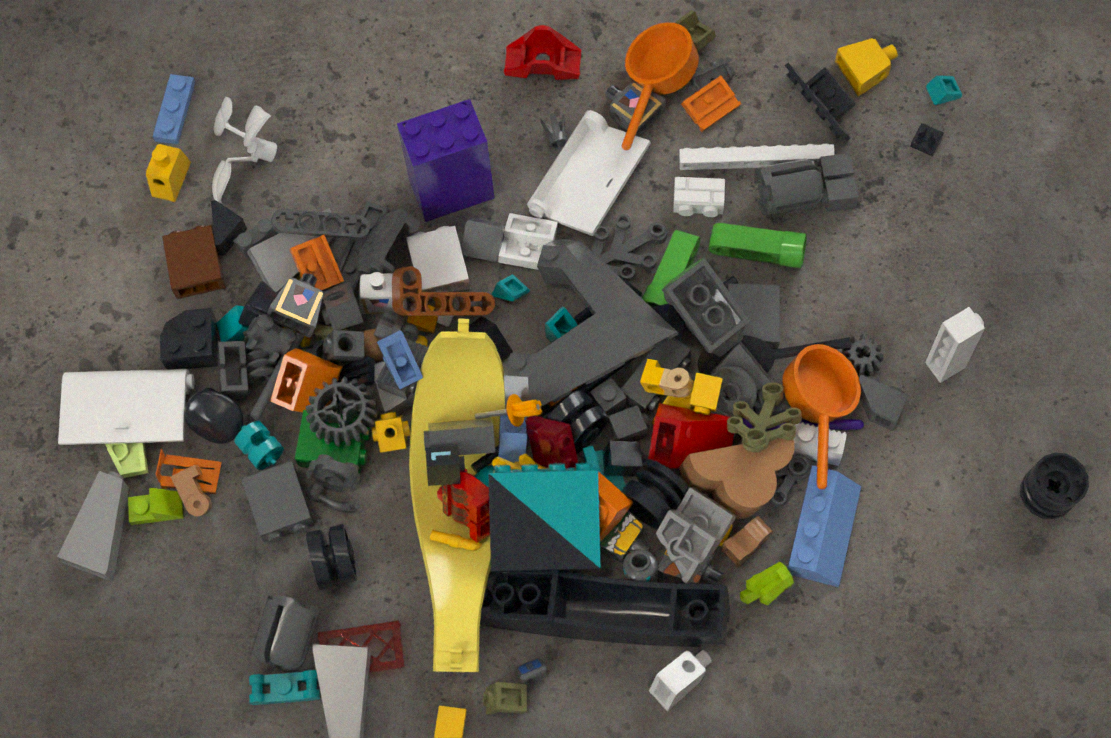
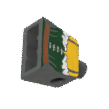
M627 511L622 520L600 542V554L623 563L625 557L632 551L639 549L650 551L651 546L640 540L644 533V526Z

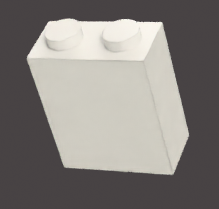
M442 226L435 231L417 232L410 237H406L413 267L417 268L421 273L422 292H460L470 289L469 278L455 226Z

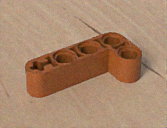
M412 266L398 268L392 275V307L395 313L401 316H478L490 314L495 306L492 295L485 292H422L421 273ZM405 272L409 273L411 277L408 285L403 282V274ZM406 297L411 301V308L408 311L403 307V301ZM430 298H433L436 304L432 311L428 308V300ZM454 298H457L459 301L458 310H454L452 307ZM480 301L483 305L482 307L471 306V302Z

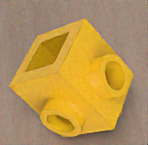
M396 412L380 414L381 419H377L375 421L376 426L372 427L374 442H379L380 453L407 448L406 437L410 436L409 422L403 420V415L396 416ZM387 428H393L395 434H389Z

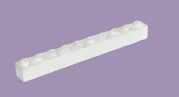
M826 143L822 145L807 144L801 146L794 144L791 146L776 145L769 147L763 145L760 147L680 149L679 163L680 170L761 168L801 159L811 160L818 166L820 157L835 155L834 144L829 145Z

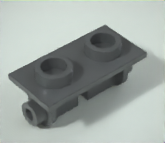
M721 57L709 63L710 68L704 71L701 67L697 68L690 80L691 85L688 86L690 93L693 95L709 84L711 78L715 80L720 75L725 81L732 80L736 73L732 66L728 67L727 64L732 61V58L724 61Z

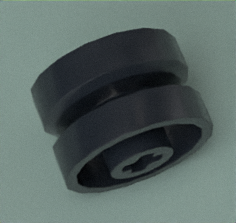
M578 390L569 395L547 418L570 424L576 455L582 452L583 448L588 447L600 435L610 418L600 406L592 407L593 400L583 390Z
M344 523L330 527L328 531L330 544L327 543L325 534L320 529L306 533L309 556L320 590L334 586V569H336L339 580L343 584L357 581L355 555Z

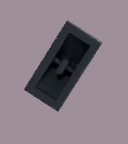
M213 200L211 201L215 246L220 256H222L234 245L233 240L239 234L244 233L247 227L242 217L218 201Z
M481 316L469 325V332L486 333L496 346L502 362L509 358L510 353H513L495 323Z

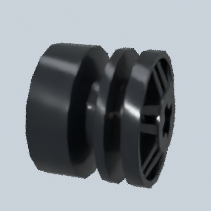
M1051 453L1039 460L1023 477L1020 484V497L1024 506L1032 514L1042 519L1054 520L1063 517L1085 497L1089 488V476L1085 467L1075 457L1066 453Z
M648 459L643 463L642 469L636 472V478L639 482L629 481L621 492L633 502L628 510L642 522L658 530L666 514L671 510L670 507L678 509L689 489L670 469L657 461Z

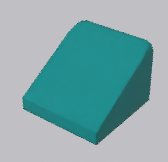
M935 76L926 85L934 105L953 101L963 96L954 76Z

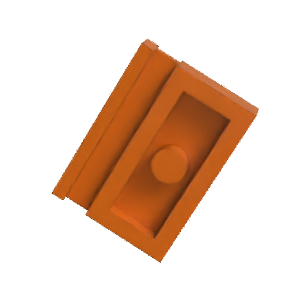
M721 75L681 103L694 123H697L701 132L742 104L736 99L734 92Z
M325 235L289 249L301 278L304 273H310L317 278L315 288L325 290L344 281Z

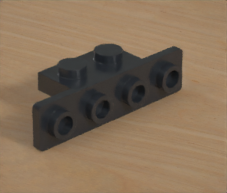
M788 62L785 65L789 71L786 74L794 85L800 84L803 88L800 92L809 103L813 101L816 104L815 112L823 121L828 119L832 124L829 127L831 132L838 139L843 137L848 141L851 137L837 120L856 105L826 67L806 82Z

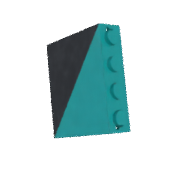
M577 463L576 468H565V464H549V469H538L537 464L521 465L522 469H511L510 465H496L494 470H489L491 571L600 569L598 467L592 468V463Z

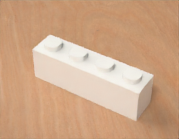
M970 307L942 323L925 362L940 383L966 368L985 329L982 318L977 313H973Z

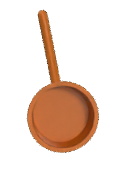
M665 22L651 26L640 33L628 48L625 57L626 71L643 89L622 142V149L625 151L629 150L632 146L651 93L654 92L658 95L673 93L684 87L696 72L699 54L690 33L680 24Z
M815 344L804 348L789 363L784 371L782 383L786 400L791 408L800 409L802 418L818 424L817 487L823 490L827 487L829 423L848 415L857 407L861 396V386L855 368L842 353L832 347Z

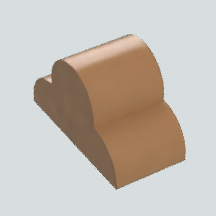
M778 438L770 441L769 446L765 450L757 453L746 450L741 444L689 454L679 466L680 473L689 487H694L702 493H712L715 502L737 515L735 519L748 518L758 512L773 497L777 486L776 475L793 457L794 439L784 440Z

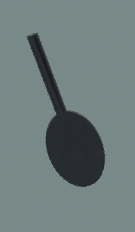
M743 335L741 340L766 373L772 368L774 360L797 356L804 348L810 345L821 344L836 350L851 347L850 337L774 350L767 342L758 337ZM704 349L698 358L699 373L711 375L713 369L730 350L719 357L716 354L708 353Z

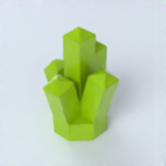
M779 561L746 580V589L740 592V600L748 605L759 598L760 603L769 605L782 592L793 586L794 581L791 573Z

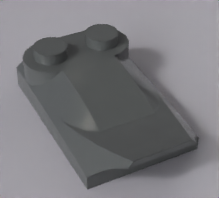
M705 258L686 268L662 289L665 300L674 306L708 353L721 357L743 339L744 328L750 321Z

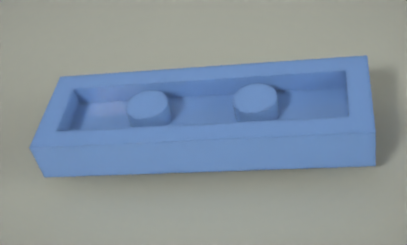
M170 74L153 133L154 141L171 144L179 143L195 86L194 77Z

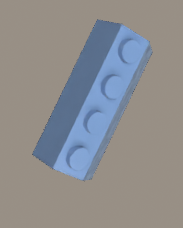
M812 465L787 567L793 576L839 587L861 490L860 485L840 472L828 469L827 487L820 490L817 487V466Z

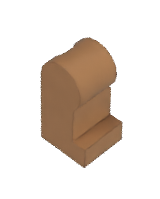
M193 465L170 476L186 510L193 516L206 515L212 507L211 499L203 493L196 477L203 475L198 465Z
M757 516L737 534L723 543L722 552L737 567H740L770 538L773 530Z

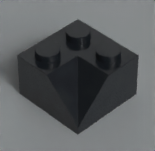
M211 308L185 310L165 323L160 335V360L166 369L217 367V319Z

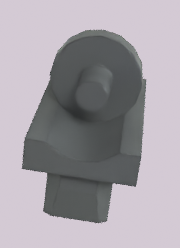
M386 308L374 336L384 339L401 330L406 339L415 342L419 332L412 323H404L407 316L398 315Z

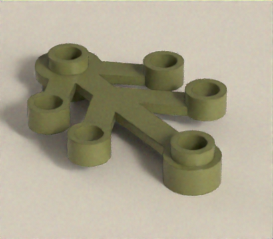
M767 383L762 387L764 404L759 416L749 408L747 402L738 401L733 404L734 416L727 419V430L730 433H739L743 437L742 446L750 452H761L769 446L770 441L778 438L792 440L796 437V426L794 424L801 422L802 412L800 409L789 408L786 412L771 417L774 407L783 400V386L779 383ZM742 418H745L755 428L749 429L745 426ZM782 424L780 428L766 432V429Z

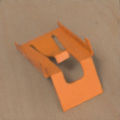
M161 449L156 477L158 482L161 483V488L176 489L171 477L161 475L162 463L183 467L198 465L203 475L196 478L211 483L209 485L198 482L203 493L216 494L222 462L168 454L165 457ZM174 467L172 475H175L185 469H176Z

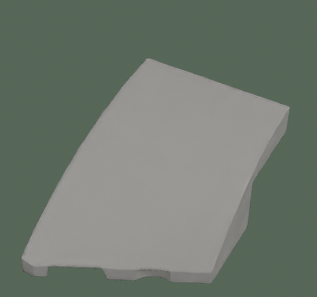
M694 487L689 488L677 510L668 511L656 532L660 542L666 547L668 556L672 562H675L683 576L682 580L686 584H689L705 565L737 517V515Z

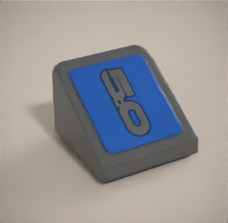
M541 658L516 667L522 684L529 685L548 675L547 668Z

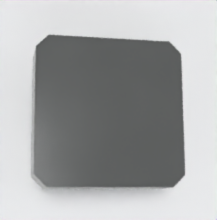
M473 217L468 219L465 224L462 245L463 255L493 262L498 260L502 247L504 225Z

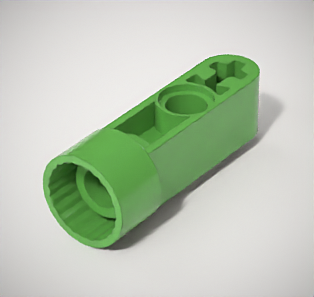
M716 223L712 228L708 250L715 255L775 263L780 266L801 269L804 261L807 234Z
M679 230L674 231L654 279L647 286L642 297L650 307L669 304L664 298L662 289L672 279L693 264L699 250L700 236Z

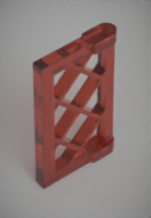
M399 620L318 632L319 645H328V639L343 637L344 639L338 646H343L348 641L355 647L360 646L350 639L351 635L370 633L371 635L361 647H366L373 637L386 646L377 658L371 655L370 658L374 661L370 664L369 673L405 668L400 630L401 623ZM392 629L393 637L387 643L376 633ZM388 648L395 652L396 660L379 661Z

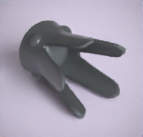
M552 113L550 115L552 130L546 125L544 120L541 119L540 122L549 137L550 147L559 148L561 151V147H564L568 141L565 134V114L562 116V122L558 123L556 115Z

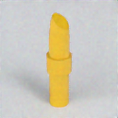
M432 530L430 540L448 544L454 548L476 551L482 546L479 542L476 543L474 540L454 533L448 534Z

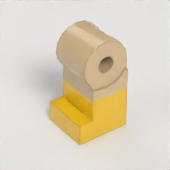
M647 359L640 380L645 392L674 397L688 396L692 393L694 386L689 373L685 369L675 368L670 370L661 368L658 361Z

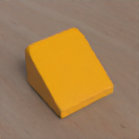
M428 305L431 311L434 310L435 307ZM408 316L407 322L415 325L418 331L434 333L439 316Z

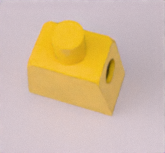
M871 38L838 48L835 62L857 96H860L887 78L891 68L890 61L897 58L898 53L892 44L881 48L876 39Z
M162 144L156 145L146 170V177L152 197L176 202L191 161L181 149Z

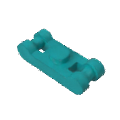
M307 670L296 673L250 675L249 685L252 686V694L249 695V704L263 705L319 700L320 690L317 689V671ZM306 682V690L299 691V683ZM264 685H270L269 694H263Z

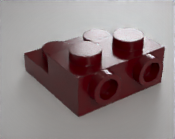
M530 416L525 419L533 460L538 465L548 469L549 464H565V468H576L578 459L570 424L537 416Z

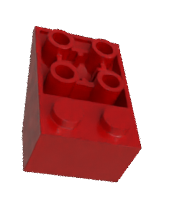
M659 403L648 459L657 461L665 467L679 468L689 454L731 447L734 433H730L727 430V419L730 417L714 413L705 415L694 412L693 409Z

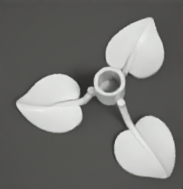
M229 97L224 98L221 108L217 113L214 133L216 136H220L224 128L244 137V146L248 147L247 152L251 153V157L227 158L226 161L222 160L212 181L213 197L219 203H221L222 195L229 181L231 164L233 162L253 161L257 163L258 158L272 162L277 151L276 143L255 137L271 115L260 106H254L247 119L246 133L228 123L232 113V101Z

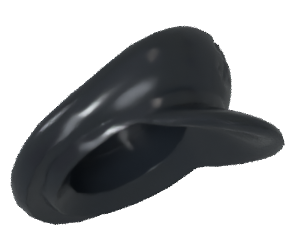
M212 388L203 389L193 395L185 407V421L189 428L210 442L217 444L229 443L242 430L244 419L239 405L229 396Z

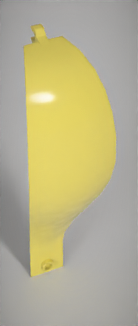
M458 319V332H440L431 342L420 369L423 378L418 380L416 385L410 430L409 470L411 497L434 614V672H479L480 617L491 569L490 535L479 541L482 546L476 551L454 548L448 544L430 540L432 530L448 534L454 533L468 539L471 538L470 529L466 525L454 521L452 515L446 516L443 513V503L437 498V491L442 485L428 486L423 431L429 430L428 423L475 420L476 413L505 409L504 370L494 342L486 333L469 332V319ZM500 416L489 417L493 423L495 447L499 445ZM487 453L459 456H464L465 468L469 474L475 476L476 472L472 469L471 464Z

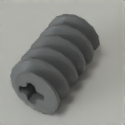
M247 330L243 332L245 345H247L250 337L246 334ZM256 345L251 350L245 346L247 382L254 385L267 384L275 370L273 367L277 366L278 361L270 362L268 360L270 354Z

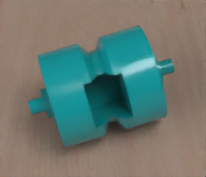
M254 421L247 426L244 425L237 434L234 443L245 455L248 454V459L257 470H264L271 465H276L277 460L284 451V447L274 436H270V431L261 421Z

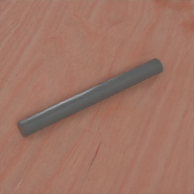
M295 332L296 338L286 353L298 348L304 335ZM284 355L279 360L250 414L256 420L260 419L271 399Z

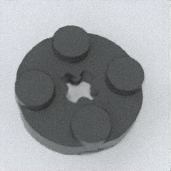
M722 366L710 375L723 378L716 412L711 411L712 413L733 417V404L738 401L747 402L749 408H753L757 397L756 382L747 371L736 366ZM725 387H735V392L738 393V396H732L730 399H727L723 389Z
M324 454L319 455L317 460L310 462L306 474L308 479L311 476L315 478L314 484H319L325 489L335 492H343V488H350L349 492L357 490L360 481L359 467L356 464L334 461L331 456Z

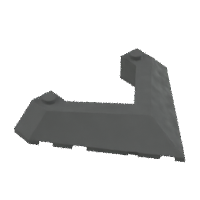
M553 240L542 247L537 264L539 272L545 283L569 284L593 316L536 354L510 353L504 373L505 409L507 400L512 394L518 395L522 401L540 400L541 406L552 400L555 403L571 394L572 389L583 383L588 385L624 365L626 361L633 357L637 358L655 348L654 344L667 337L671 339L677 336L678 332L580 240Z

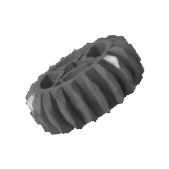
M333 377V384L328 385V383L323 381L324 389L315 388L316 396H309L308 400L311 405L306 406V412L309 413L306 416V420L310 423L309 428L311 432H316V437L319 440L324 438L325 443L328 445L334 440L335 445L338 447L342 441H345L346 445L350 446V439L355 438V441L360 442L359 434L362 433L368 436L369 432L366 427H374L372 419L377 417V412L374 410L377 405L375 400H372V392L366 391V385L361 384L358 386V382L355 379L348 384L346 377H343L341 383H338L337 379ZM342 396H350L357 399L358 401H347L343 399ZM333 399L330 405L324 407L330 400ZM340 403L343 408V420L341 419V416L339 414ZM358 417V419L354 423L349 425L350 421L353 418ZM324 422L338 423L341 428L330 427Z

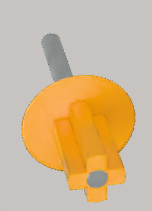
M512 394L507 400L506 409L476 413L475 419L507 415L510 422L514 426L519 427L522 425L524 417L540 415L542 413L540 408L542 404L540 400L537 401L536 399L522 401L518 395Z

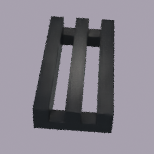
M366 357L341 366L342 370L338 383H341L343 377H346L348 381L358 379V386L361 384L368 386L375 383V359Z

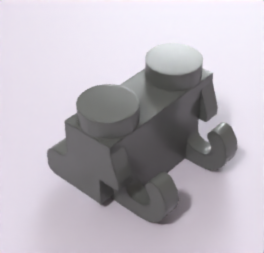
M264 218L246 233L239 234L233 240V243L243 256L247 258L249 257L247 253L249 248L277 235L278 232L272 228L271 221L268 218Z
M263 314L257 318L254 317L246 333L250 336L246 347L251 350L255 345L270 354L268 360L274 363L279 354L284 355L296 336L291 329L279 327L274 324L270 316Z

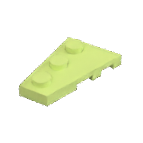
M145 443L105 444L121 476L126 478L148 473Z

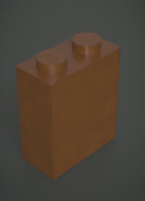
M200 225L187 231H173L169 235L162 236L171 290L176 299L226 288L220 254L215 246L214 230L211 225Z

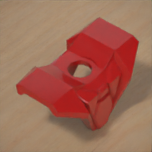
M547 25L535 26L506 46L504 74L506 76L526 79L530 74L553 75L555 80L579 79L582 50ZM540 54H546L550 60H536V57Z

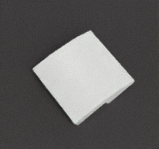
M509 213L504 229L502 247L498 256V263L538 270L537 264L542 247L555 240L558 222Z

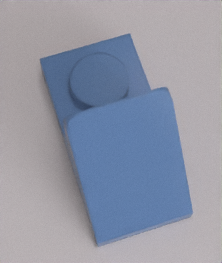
M401 330L377 342L382 352L383 360L399 389L423 378Z
M507 415L500 416L498 457L514 463L516 461L519 462V456L526 453L527 434L525 419L527 417H524L521 426L516 427L510 422Z

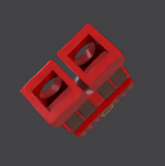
M465 468V472L460 473V484L442 485L437 491V498L443 503V513L446 516L452 515L454 521L466 525L470 529V538L478 543L490 535L489 487L469 474Z

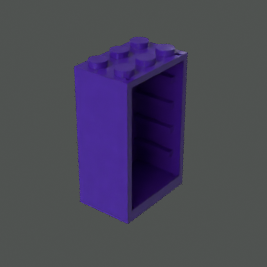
M470 99L397 123L409 182L425 222L495 199L488 143Z

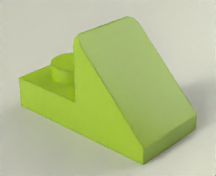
M149 488L150 495L128 497L129 523L131 525L184 519L183 502L177 491Z

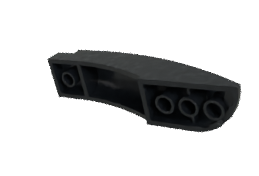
M490 570L481 608L480 625L538 635L609 643L700 647V644L725 645L727 622L730 621V600L726 585L643 582L583 575L560 570Z

